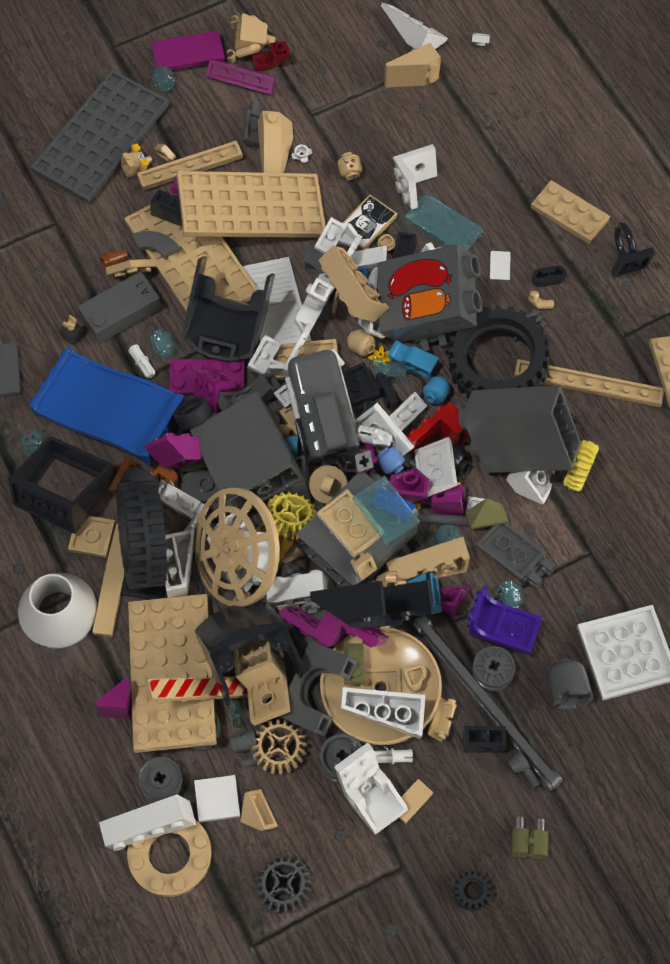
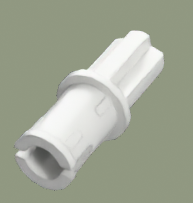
M139 345L131 346L128 352L135 360L136 367L141 369L146 378H152L155 375V371L149 363V358L143 354Z
M391 748V750L374 751L378 763H391L394 765V762L413 761V758H411L413 757L412 749L394 750V748Z

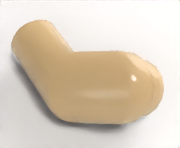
M537 291L529 293L528 300L537 309H554V300H542Z

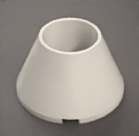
M68 573L48 574L35 580L23 593L18 607L19 622L24 633L36 644L55 649L69 647L81 641L91 631L98 607L97 600L91 587L81 578ZM61 592L71 596L67 607L58 613L46 614L39 611L41 602L50 594Z

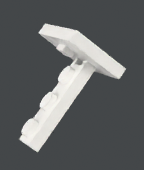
M416 392L411 394L389 416L376 403L355 419L356 427L358 429L360 425L378 428L393 435L391 444L388 447H395L404 456L415 446L404 435L402 430L427 405ZM372 445L377 454L387 447Z

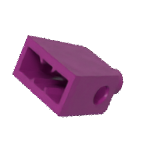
M457 484L455 487L422 499L421 504L431 505L435 514L465 516L467 499L464 486Z

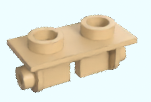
M440 698L436 713L431 720L428 735L440 742L449 736L451 721L448 719L453 718L455 708L457 707L455 700L448 699L446 701Z

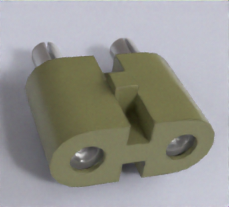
M517 817L516 828L512 830V856L518 858L531 857V859L538 860L548 858V832L544 831V819L540 818L537 820V830L529 831V829L524 828V818Z

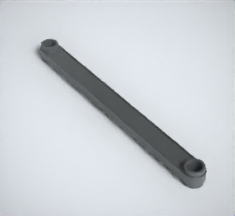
M423 614L413 620L410 624L413 631L418 636L422 635L496 725L506 726V737L518 751H521L527 762L541 777L539 780L543 787L550 792L560 786L563 780L558 772L554 769L550 770L435 633L432 629L433 625L427 616Z

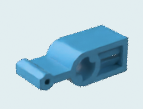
M397 340L387 354L389 359L401 363L407 370H412L428 380L432 377L439 361L438 357L417 347H408Z

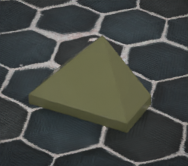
M487 498L466 511L470 530L508 523L503 504Z

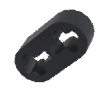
M562 266L537 269L533 272L532 283L536 287L561 284L565 280L566 270Z

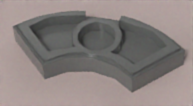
M140 231L132 234V238L139 251L153 250L160 253L163 258L180 252L177 243L163 233Z

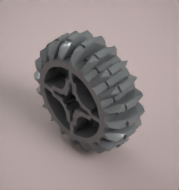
M280 855V862H276V859L273 857L271 858L272 865L268 862L264 863L267 870L259 869V873L263 876H256V881L261 883L256 884L255 889L261 890L257 893V897H264L261 901L262 905L270 902L267 907L268 910L276 906L275 913H279L281 907L284 914H287V907H291V910L295 912V904L300 908L303 907L300 899L308 901L309 898L304 893H311L312 889L306 886L311 885L312 880L306 879L310 876V872H303L306 868L305 864L297 867L300 862L299 859L291 863V856H288L287 861H284L283 855ZM290 869L293 872H290L287 875H282L276 870ZM272 875L276 884L272 891L268 893L266 882L268 877ZM299 876L301 888L296 895L291 885L295 878ZM279 880H280V881L284 880V882H285V880L288 881V882H287V887H288V889H287V888H285V889H284V888H282V889L279 888V887H280V882H279ZM280 894H286L291 899L286 901H280L274 899V897H277Z

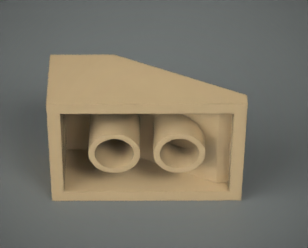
M428 43L386 63L385 87L425 86L429 83H434L439 79L440 55L432 44Z

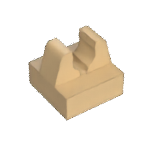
M368 552L366 554H359L360 558L356 561L351 560L354 571L361 581L377 570L373 557Z

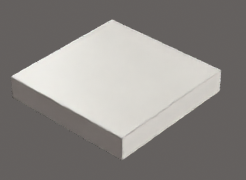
M235 775L194 780L199 823L240 817Z

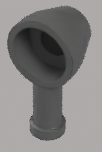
M521 751L516 752L508 761L514 773L524 772L532 784V788L541 784V781L538 780Z

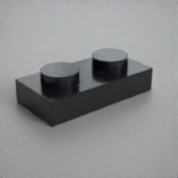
M382 371L376 374L375 383L383 396L384 406L388 407L392 413L398 408L399 401Z

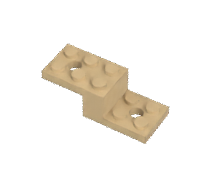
M266 638L234 650L235 676L247 688L250 722L255 726L291 712L285 663L275 653L269 639ZM272 697L271 701L266 703L268 698Z

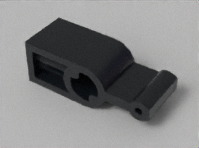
M354 449L328 458L330 465L338 464L339 468L343 471L358 473L374 467L370 450Z

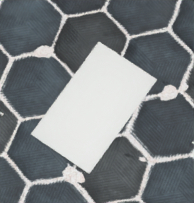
M491 251L490 279L510 280V252Z

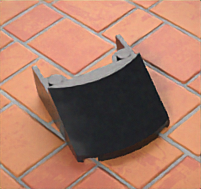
M208 257L198 258L181 339L193 347L192 349L214 359L237 361L253 357L269 310L268 305L275 274L271 273L266 277L264 290L259 289L253 292L248 304L215 295V280L210 276L204 275Z
M430 580L383 587L382 581L310 592L311 601L352 628L400 626L402 621L410 620V616L434 612Z
M256 602L250 606L240 607L233 605L208 617L195 629V635L226 706L230 705L229 688L222 674L233 668L234 659L231 651L268 638L275 650L287 652L298 678L303 677L302 660L287 630V624L270 603Z

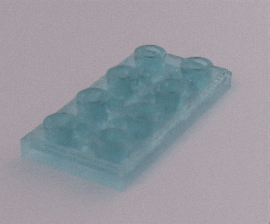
M426 192L417 201L418 208L410 210L404 218L405 221L443 245L458 244L467 251L484 231V228Z

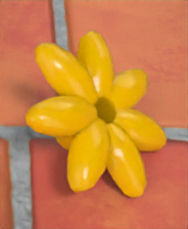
M383 346L379 348V352L374 349L372 352L374 355L368 357L369 360H375L373 363L374 367L380 363L385 368V362H392L387 357L389 351L384 352Z

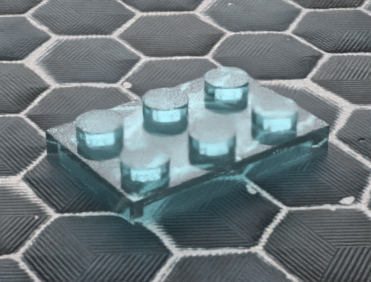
M383 476L352 497L354 503L387 546L420 524L418 518L386 476Z

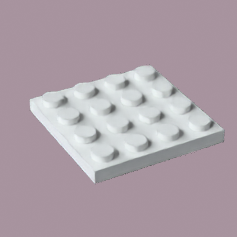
M653 605L577 625V630L602 701L670 683V650Z

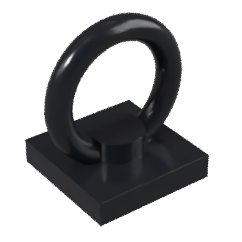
M624 222L617 223L614 230V238L620 257H618L611 270L613 278L647 268L655 255L653 247L637 251L633 234L628 225ZM622 231L628 243V252L625 251L622 242Z

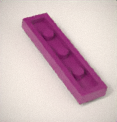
M209 59L206 77L270 95L273 93L276 80L275 76L214 59Z

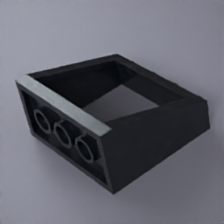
M49 436L8 478L12 504L76 534L114 479L113 464L109 461L65 443L61 439ZM54 458L95 477L74 501L36 485Z

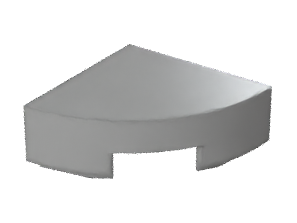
M310 601L303 604L301 610L308 614H316L321 611V607Z

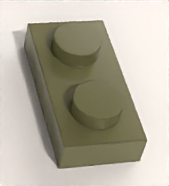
M364 643L343 644L344 655L358 661L350 680L344 678V685H364Z

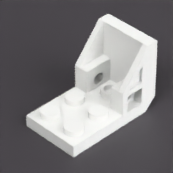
M366 743L334 767L347 801L375 835L408 811L406 804L391 781L379 768L374 750L369 743Z

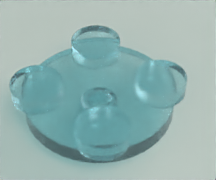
M377 357L372 359L373 369L386 376L403 377L406 374L407 370L399 367L400 363L389 361V363H385Z

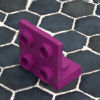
M216 368L196 370L195 388L192 398L204 397L212 410L211 413H216L219 391L235 388L236 381Z

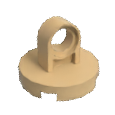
M327 465L320 467L310 477V492L316 500L327 504L347 484V479L344 473L335 466Z

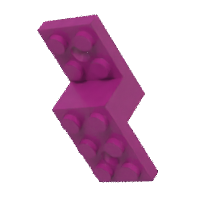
M297 606L282 608L279 616L284 618L283 621L286 624L297 626L302 634L308 637L313 636L317 639L316 642L324 647L338 644L343 640L346 633L353 637H360L363 639L362 643L371 648L386 644L389 638L388 635L375 627L352 628L328 611L325 612L321 621Z

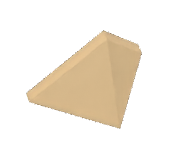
M261 789L246 792L244 794L240 822L260 831L274 829L278 825Z

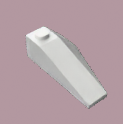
M381 4V7L406 43L413 47L412 51L428 43H431L436 49L447 41L448 38L433 28L422 25L421 21L409 17L410 15L393 5Z
M555 470L510 472L506 480L517 494L539 504H544L552 488L550 478L555 473Z

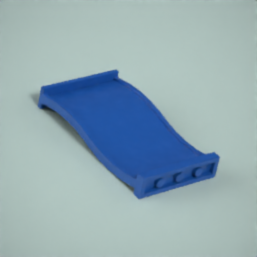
M67 346L65 351L60 354L56 365L51 368L46 381H43L40 385L37 395L31 399L29 406L35 416L39 415L61 427L115 446L141 459L143 463L150 466L154 458L145 449V445L151 443L153 439L162 438L164 434L171 432L176 423L173 416L174 411L186 400L184 395L180 393L175 394L140 377L101 365L74 352L71 347Z

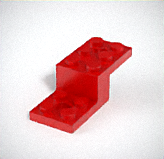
M450 402L445 406H440L436 410L435 415L431 418L427 417L422 422V426L418 429H413L408 434V439L415 446L409 452L415 456L414 450L426 446L438 435L442 439L449 437L452 444L461 445L470 435L468 430H463L460 427L459 411Z

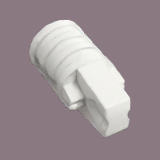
M360 425L356 432L359 442L375 446H390L393 435L378 428Z

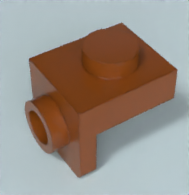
M159 465L150 472L158 481L164 480L167 484L169 483L176 488L179 485L178 475L172 469L167 470Z

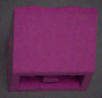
M167 433L162 438L153 439L151 443L145 445V449L163 468L180 469L201 460L199 437H192L190 434L175 436L174 433Z

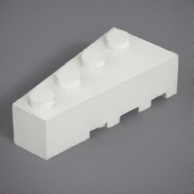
M176 794L101 821L99 824L105 847L118 851L124 849L129 844H138L146 839L194 826L196 822L190 801Z

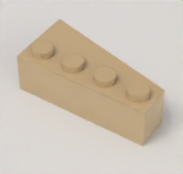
M333 245L319 259L322 271L331 279V285L339 292V298L346 303L351 316L375 322L389 309L386 303H381L378 300L380 296L378 292L366 284L368 279L361 272L356 271L357 265L343 248Z
M460 537L400 558H392L386 562V571H397L396 580H404L406 582L428 571H431L440 579L467 572L470 557L464 537Z

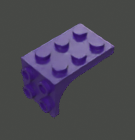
M483 586L481 591H477L474 606L471 608L468 616L467 627H470L469 635L530 655L542 617L494 600L487 594V587Z

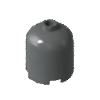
M565 658L559 660L558 663L551 667L548 679L553 706L557 705L560 710L576 709L577 704L584 702L587 705L593 700L587 672L580 662Z

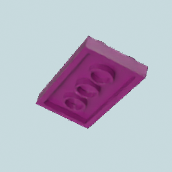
M170 359L169 391L175 394L180 393L184 396H193L196 370L215 368L236 381L235 388L219 392L244 389L245 360Z

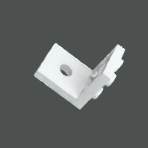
M433 144L393 157L396 167L394 168V173L397 179L395 182L397 192L402 194L404 203L408 204L411 210L418 208L416 183L437 176L436 150ZM419 163H422V165H421L420 167L415 168L416 165H418Z

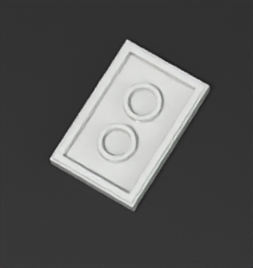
M449 437L414 450L416 468L430 479L427 497L457 486L452 441Z

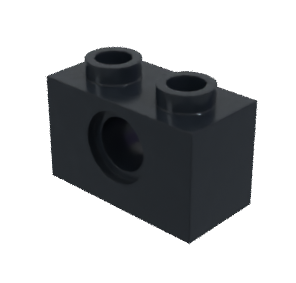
M464 726L463 753H504L506 749V726Z

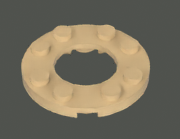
M195 820L196 825L170 832L184 838L190 849L189 861L177 873H160L150 863V846L159 836L146 839L138 844L128 845L127 860L134 879L146 891L162 897L180 896L194 889L204 879L210 867L212 851L209 837L198 821Z

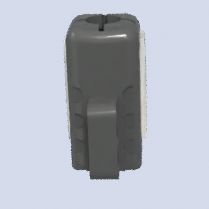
M322 350L292 358L288 363L285 383L294 419L299 418L304 429L309 463L316 464L324 460L328 461L329 457L359 449L360 445L356 433L357 427L341 366L338 364L335 353L331 350ZM297 424V430H298L300 442H301V445H302V449H303V451H304L303 442H302V438H301L299 426H298V424Z

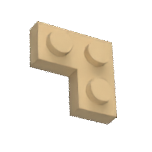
M157 259L128 260L106 267L107 275H115V277L126 276V272L127 274L136 273L138 270L142 273L151 272V268L158 266Z

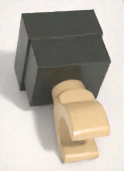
M69 315V320L63 322L60 336L74 346L84 335L85 329L76 324V318Z

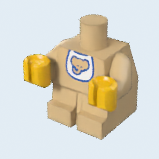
M139 144L131 145V153H122L121 167L127 178L137 176L138 172L147 170L149 163H152L151 156L145 157L142 152H138L140 150Z

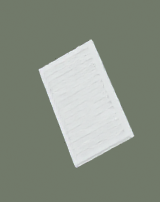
M289 257L242 266L258 290H264L266 277L271 273L275 274L268 305L269 310L260 335V342L266 335L281 344L297 343L301 333L294 320L302 307ZM310 333L305 342L311 341Z

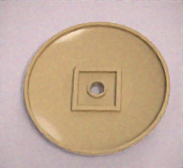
M389 628L390 633L383 632L389 636L386 644L377 647L373 646L372 648L364 644V685H344L343 677L333 673L321 674L320 692L328 716L333 718L332 722L343 733L351 735L363 743L392 745L412 738V736L341 712L343 687L375 690L377 684H384L388 692L425 695L423 729L432 720L440 702L442 691L441 675L433 655L417 638L394 628ZM349 635L341 640L333 650L344 654L343 644L362 643L363 639L358 636L353 637ZM418 664L423 665L427 670L426 678L422 680L421 688L417 691L408 689L401 672L402 669Z

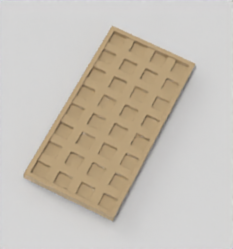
M177 171L176 176L184 236L320 238L326 227L317 174Z
M150 205L124 218L132 233L140 231L160 232L169 236L179 246L180 252L165 258L156 251H144L150 259H157L158 266L156 269L185 312H187L197 260L203 256L208 257L204 275L212 277L216 282L215 295L246 303L250 301L252 293L258 290L222 237L184 236L183 227L150 215Z
M207 594L128 602L134 752L216 745L214 699L149 702L144 684L147 679L213 677L195 635V629L209 617Z

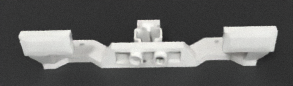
M331 217L314 249L325 254L333 245L336 246L337 243L350 246L347 254L352 257L362 236L357 234L350 223L346 226ZM325 273L320 274L314 284L310 283L306 289L308 295L294 320L301 333V337L286 364L273 359L281 343L265 335L247 368L260 375L279 373L287 375L289 361L298 355L334 290L328 275Z

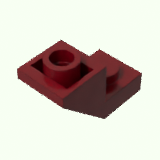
M287 42L270 43L268 52L252 54L251 60L254 70H272L289 58L290 52Z

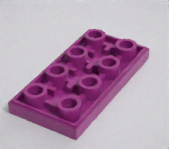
M219 30L151 42L158 73L209 64V59L225 61Z

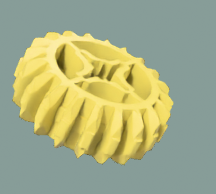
M581 441L573 469L568 470L563 482L564 486L568 487V489L578 492L582 489L599 450V447L593 442Z
M281 492L279 496L274 495L273 499H270L267 504V508L274 519L278 536L284 535V539L291 537L293 540L296 534L317 514L315 505L311 504L310 499L305 500L304 495L300 497L297 492L294 495L290 492L286 495Z

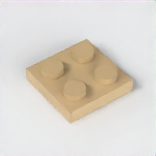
M88 516L80 530L76 534L72 533L68 551L107 559L116 523L115 520Z

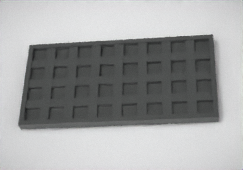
M111 70L30 167L31 171L85 202L90 203L121 165L122 153H130L132 151L131 145L139 143L170 105L169 100L124 75Z

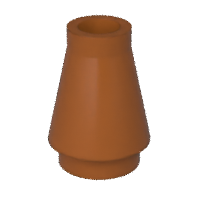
M122 249L103 253L99 259L103 269L106 270V267L127 260L128 255Z

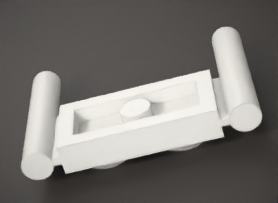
M160 480V487L158 489L160 502L191 520L184 531L195 529L198 516L205 504H202L201 501L171 484H167L164 480Z

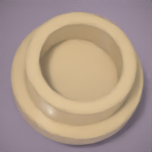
M384 234L378 239L377 245L378 247L387 246V252L395 248V239L389 234Z

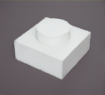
M473 33L472 42H475V45L485 46V43H489L490 34Z

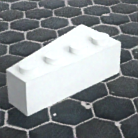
M343 687L341 712L418 739L422 738L425 695Z

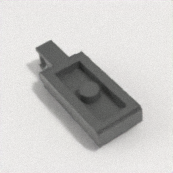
M253 100L245 112L242 143L258 147L260 145L258 119L262 112H259L260 102Z

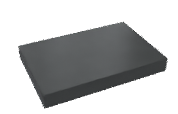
M17 343L1 344L0 397L21 395Z

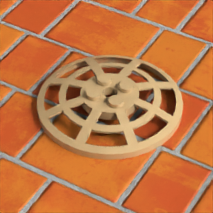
M243 488L222 489L207 500L198 516L194 537V553L198 572L208 591L221 603L228 606L243 607L258 602L269 591L278 570L280 546L277 528L271 512L257 495ZM226 494H236L247 500L241 510L234 506H225ZM219 497V508L211 513L206 521L205 515L208 509ZM252 506L260 514L267 532L257 535L252 521L247 516ZM225 512L237 515L233 524H226ZM219 515V526L214 531L210 524ZM242 522L247 526L250 537H246L244 531L240 528ZM203 528L202 537H201V550H200V536H201V529ZM206 534L211 538L210 549L205 551ZM264 541L269 542V561L266 573L257 568L259 543ZM249 545H252L251 563L247 561ZM211 557L216 565L214 573L207 561ZM204 566L210 578L213 580V584H211V582L208 580L206 572L204 570ZM243 567L247 570V573L238 581L235 571ZM222 571L229 573L232 584L220 580ZM253 575L263 580L256 592L249 598H245L241 587L245 586ZM219 586L224 589L234 590L239 601L225 599L218 593Z

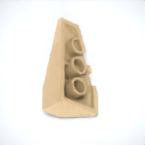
M262 111L258 119L262 173H284L293 141L292 122L280 112Z

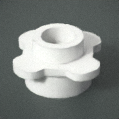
M298 145L295 148V152L292 153V159L306 163L309 155L312 154V150L305 145Z

